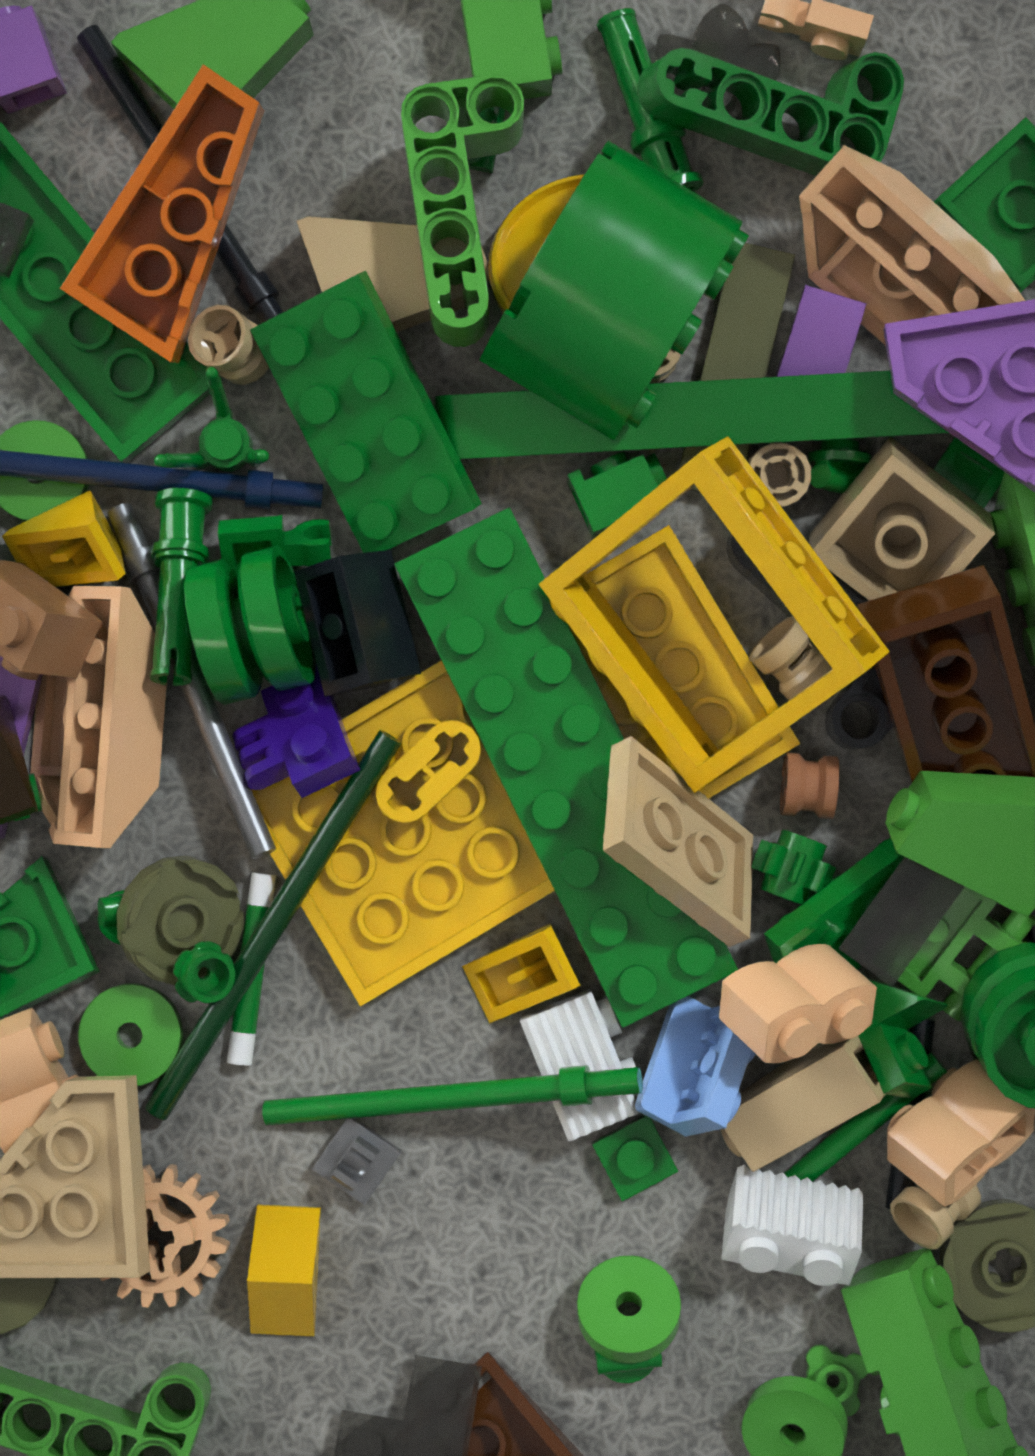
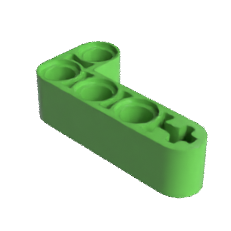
M485 75L424 84L415 87L408 93L402 103L403 140L431 324L435 334L442 342L453 347H466L475 344L484 336L489 323V294L468 159L508 152L519 143L523 135L524 97L520 87L512 79L503 75ZM490 107H501L507 110L511 116L506 121L497 124L484 121L479 114ZM427 116H438L447 122L443 129L434 133L424 132L415 126L421 118ZM438 176L448 177L457 184L455 189L444 195L433 194L424 186L430 179ZM447 237L457 238L467 245L466 250L455 257H444L433 248L441 239ZM462 283L464 305L468 311V316L455 318V313L452 309L450 285Z
M180 1362L170 1365L160 1373L147 1395L142 1412L139 1414L0 1366V1403L7 1395L13 1397V1401L8 1405L3 1418H0V1446L29 1456H144L143 1450L154 1445L167 1449L172 1456H191L210 1402V1381L204 1371L194 1364ZM174 1383L185 1385L194 1394L195 1406L187 1410L173 1408L165 1399L164 1388ZM32 1403L44 1407L50 1415L51 1428L38 1430L29 1426L24 1420L23 1405ZM0 1404V1412L3 1410L5 1405ZM93 1424L107 1429L113 1441L112 1448L101 1451L90 1447L84 1439L83 1427Z

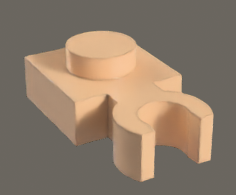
M765 0L757 26L774 32L800 35V40L812 43L810 49L815 54L827 59L845 60L848 54L860 56L867 41L874 15L823 0H812L811 3L800 0Z

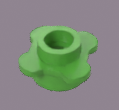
M822 1344L811 1347L806 1353L808 1367L805 1378L813 1380L831 1391L842 1404L847 1417L854 1415L860 1408V1400L857 1397L860 1380L867 1376L862 1356L858 1353H851L845 1356L841 1353L830 1351L827 1346ZM829 1376H838L839 1382L836 1386H829L827 1384Z

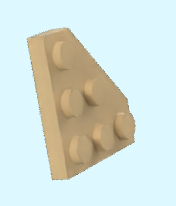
M137 1075L88 1076L66 1080L49 1100L51 1104L37 1121L23 1131L0 1159V1278H140L150 1272Z

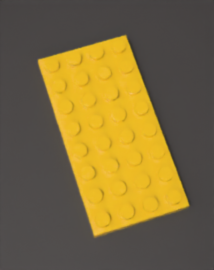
M670 525L587 573L718 750L779 708ZM569 626L624 739L632 736L669 766L665 753L647 729L634 720L628 710L627 702L609 678L593 665L589 658L588 650ZM442 660L342 719L358 763L380 729L401 741L400 747L383 774L421 737L440 722L449 720L464 722L475 731L480 740ZM789 726L699 791L709 799L798 746L800 742ZM446 733L441 734L436 740L441 751L428 766L436 773L451 760L459 766L466 763L469 757L463 749L469 742L468 738L462 733L455 738L449 737ZM481 740L480 759L475 768L433 809L417 821L402 823L394 821L383 814L376 799L377 782L300 905L360 1007L555 891ZM421 770L407 783L398 777L392 780L389 786L395 794L389 801L391 806L396 810L404 805L410 807L413 811L417 809L422 802L418 799L416 793L430 777ZM351 775L303 798L292 785L290 776L264 789L252 790L276 847V850L270 853L285 880Z

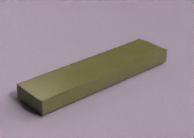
M749 243L744 244L732 264L734 267L722 286L700 381L763 378L767 376L796 254ZM735 444L747 460L750 444ZM709 446L684 447L679 469ZM696 486L689 490L701 493Z

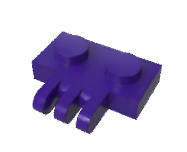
M317 664L315 667V679L311 684L278 691L274 686L261 690L260 692L268 714L236 729L232 734L235 748L239 751L238 757L241 766L246 770L244 776L247 785L252 790L264 789L290 776L292 785L303 798L360 771L333 695L324 696Z

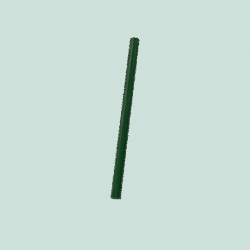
M381 729L376 734L358 763L360 771L352 774L233 964L235 968V982L231 991L223 999L208 1004L147 1102L145 1109L154 1117L161 1120L168 1119L400 747L401 741Z

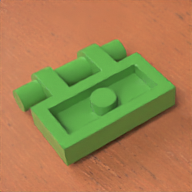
M935 872L873 954L871 962L914 993L925 997L938 980H941L953 989L943 1001L948 1006L943 1011L953 1019L961 1021L960 1011L963 992L976 969L998 951L1025 943V936L1035 925V917L1030 914L1027 918L1012 911L1003 924L988 916L997 902ZM974 934L987 943V945L972 965L966 968L955 962L954 959Z

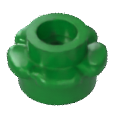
M201 941L196 943L191 951L185 950L177 957L173 967V974L178 980L175 988L184 1000L191 1003L198 1000L209 1004L223 999L231 991L235 982V968L231 956L227 953H222L220 945L211 941ZM202 967H206L208 970L207 975L204 978H199L198 971Z

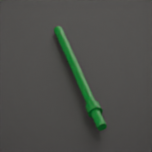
M588 1065L561 1067L559 1074L265 1100L262 1106V1115L265 1125L271 1126L561 1101L564 1107L591 1105L593 1098L641 1094L643 1081L639 1067L590 1071Z

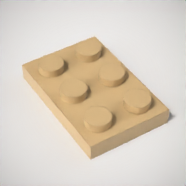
M632 736L612 745L607 783L603 851L727 946L731 947L750 939L753 834L699 790L694 793L678 773Z

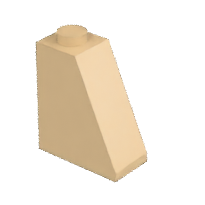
M309 216L296 221L322 292L356 274L366 271L396 332L431 320L417 225ZM447 237L436 243L433 249L444 257H455L464 252L467 245L457 238ZM481 246L486 281L488 282L490 281L488 262ZM462 283L450 285L452 309L455 312L465 308Z
M859 1036L835 1044L818 1043L804 1056L786 1061L740 1092L741 1102L738 1111L727 1124V1127L721 1129L728 1148L736 1156L743 1157L751 1171L755 1172L878 1104L885 1094L881 1089Z

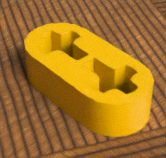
M456 720L443 721L432 727L378 781L376 799L383 814L394 821L406 823L417 821L433 809L479 762L481 746L475 731L464 722ZM443 733H446L451 738L457 737L460 733L464 734L469 740L463 749L469 757L466 763L459 766L451 760L434 773L428 764L441 751L439 744L436 742L437 738ZM423 770L430 779L416 793L418 799L422 802L420 806L414 811L406 805L401 806L397 810L394 809L389 803L395 794L389 786L392 780L398 777L407 783Z

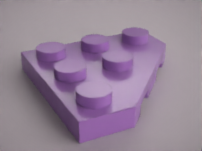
M1035 299L886 323L883 331L894 394L1035 493Z

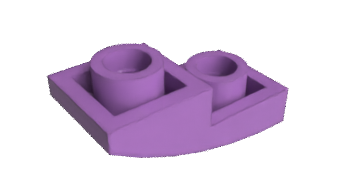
M805 285L801 292L785 350L780 358L775 377L845 373L867 303Z

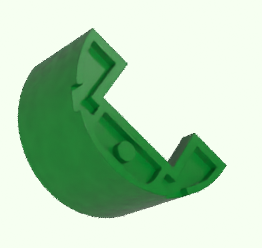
M608 140L601 150L602 155L598 153L522 279L509 309L505 310L479 361L614 441L626 422L635 428H638L657 396L656 393L647 389L670 349L681 355L684 353L702 323V319L692 314L702 295L711 300L716 298L734 267L732 264L749 235L740 230L743 221Z

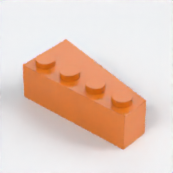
M203 64L60 287L61 290L171 363H179L183 354L190 327L194 321L264 114L261 104Z

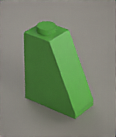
M198 0L120 32L111 41V44L119 59L173 109H175L203 64L252 98H255L313 36L310 19L307 16L311 8L305 0Z
M920 771L908 789L903 788L897 792L888 807L885 824L898 854L1027 918L1035 909V777Z

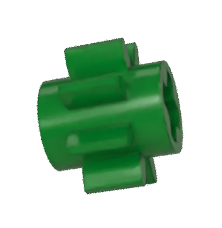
M784 829L781 830L777 844L761 839L751 868L765 874L760 890L802 905L807 901L810 891L818 893L833 878L836 867L822 861L827 846Z

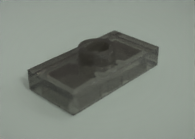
M904 857L841 944L839 950L893 987L965 886Z

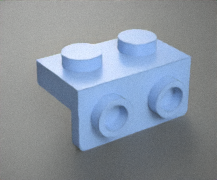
M690 996L669 1005L643 1079L642 1093L638 1094L635 1102V1108L638 1112L685 1137L727 1127V1124L733 1119L740 1106L741 1093L739 1088L747 1064L756 1055L719 1019L720 1006L710 1008Z

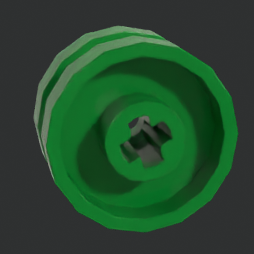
M278 545L248 552L243 555L238 574L223 559L193 566L186 570L184 594L190 634L203 675L216 700L226 705L255 698L260 692L263 676L278 691L308 685L313 682L316 667L315 656L294 570L285 552Z
M1025 942L998 951L976 969L963 992L960 1019L966 1041L974 1054L979 1058L980 1064L988 1077L1003 1095L1028 1108H1035V943Z

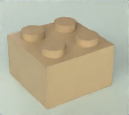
M890 436L809 534V544L828 570L870 601L963 572L995 535L991 514Z

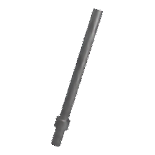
M130 503L120 504L110 509L107 514L125 554L122 558L129 583L131 585H138L156 628L160 567L154 564V560L151 557L152 545H148ZM192 651V682L180 686L252 859L266 856L276 850L275 844L253 792L247 785L240 761ZM170 659V664L174 671V660Z

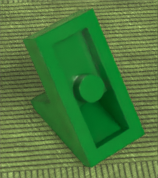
M867 978L877 987L872 1024L859 1035L860 1041L883 1093L912 1099L933 1088L924 1069L928 1066L927 1054L917 1037L908 1032L907 1029L944 1010L948 1006L946 1003Z

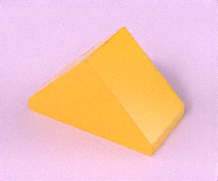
M91 490L9 529L2 535L17 563H23L55 587L118 581L126 574L118 540Z
M551 923L462 966L489 1023L580 986L578 978Z
M257 1204L247 1277L251 1334L315 1336L321 1207Z

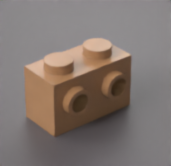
M0 560V656L3 658L1 662L2 667L10 673L28 680H37L40 674L77 679L102 624V620L23 563Z

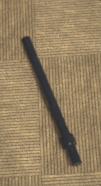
M89 26L80 32L77 40L149 149L163 128V125L99 26ZM226 224L216 255L237 287L233 293L247 314L255 313L262 324L283 313V310L275 300L279 293L266 272H257Z

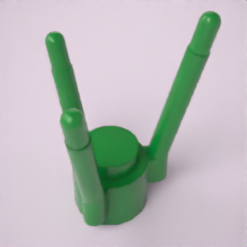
M208 367L205 375L216 410V419L210 421L203 428L199 437L200 450L196 453L158 454L154 458L155 465L165 468L194 467L196 470H203L211 465L222 472L236 471L245 464L255 468L261 466L262 463L269 459V453L264 449H253L250 434L240 422L233 419V413L229 407L218 370L215 367Z

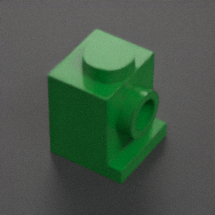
M621 452L591 466L590 469L594 475L593 477L584 480L580 469L567 474L566 482L593 539L667 478L654 453L646 457L642 454L628 460L625 452Z

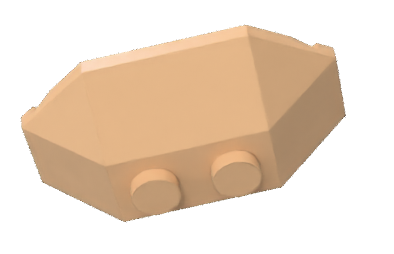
M843 145L799 195L808 278L824 291L867 303L861 325L885 346L883 330L886 323L1026 301L994 255L901 172L852 148Z
M73 586L68 597L102 620V624L77 679L51 675L42 676L35 706L30 774H35L42 812L51 825L49 833L53 844L111 848L159 787L167 684L161 685L150 680L155 633L131 588L122 586Z

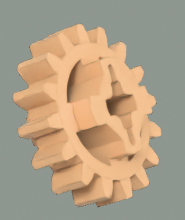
M170 1164L163 1173L162 1178L156 1179L151 1165L143 1166L147 1232L154 1225V1222H158V1227L161 1231H172L174 1237L167 1243L164 1250H160V1245L157 1241H148L151 1275L145 1274L140 1278H120L122 1282L117 1296L123 1299L133 1288L140 1290L141 1305L148 1308L157 1293H163L167 1305L173 1307L180 1300V1288L184 1287L193 1297L201 1293L204 1287L198 1275L199 1273L215 1278L220 1271L221 1266L211 1257V1254H224L229 1249L230 1241L216 1236V1231L225 1227L230 1220L228 1214H212L210 1208L220 1196L217 1190L209 1192L204 1196H201L196 1191L201 1180V1175L195 1173L183 1183L177 1181V1165ZM167 1195L184 1202L193 1213L184 1215L170 1206ZM201 1240L196 1260L187 1269L181 1271L179 1253L183 1246L191 1245L195 1241ZM100 1278V1279H101V1281H104V1280H107V1279H110V1278Z

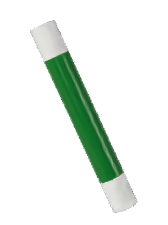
M251 872L241 951L273 902L276 875ZM265 963L233 1013L227 1063L244 1066L252 1065Z

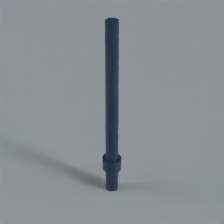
M0 450V476L159 492L168 488H189L207 493L212 498L245 501L244 507L265 510H270V504L321 509L322 483L274 479L273 472L248 469L247 476Z

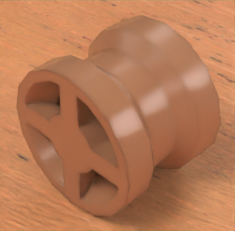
M786 752L782 766L783 781L781 782L780 814L795 816L800 811H813L821 819H833L839 789L838 757L824 755L818 761L805 760L799 753Z

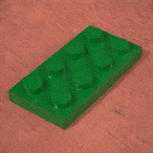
M366 271L356 274L250 329L363 553L391 549L468 513L482 504Z

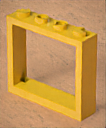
M729 436L699 452L539 583V586L550 599V604L555 614L561 620L568 623L588 650V655L593 665L609 678L627 702L631 716L637 723L647 729L665 753L670 768L685 780L694 793L863 675L890 652ZM694 486L698 488L832 667L831 671L720 750L717 749L587 575V572Z

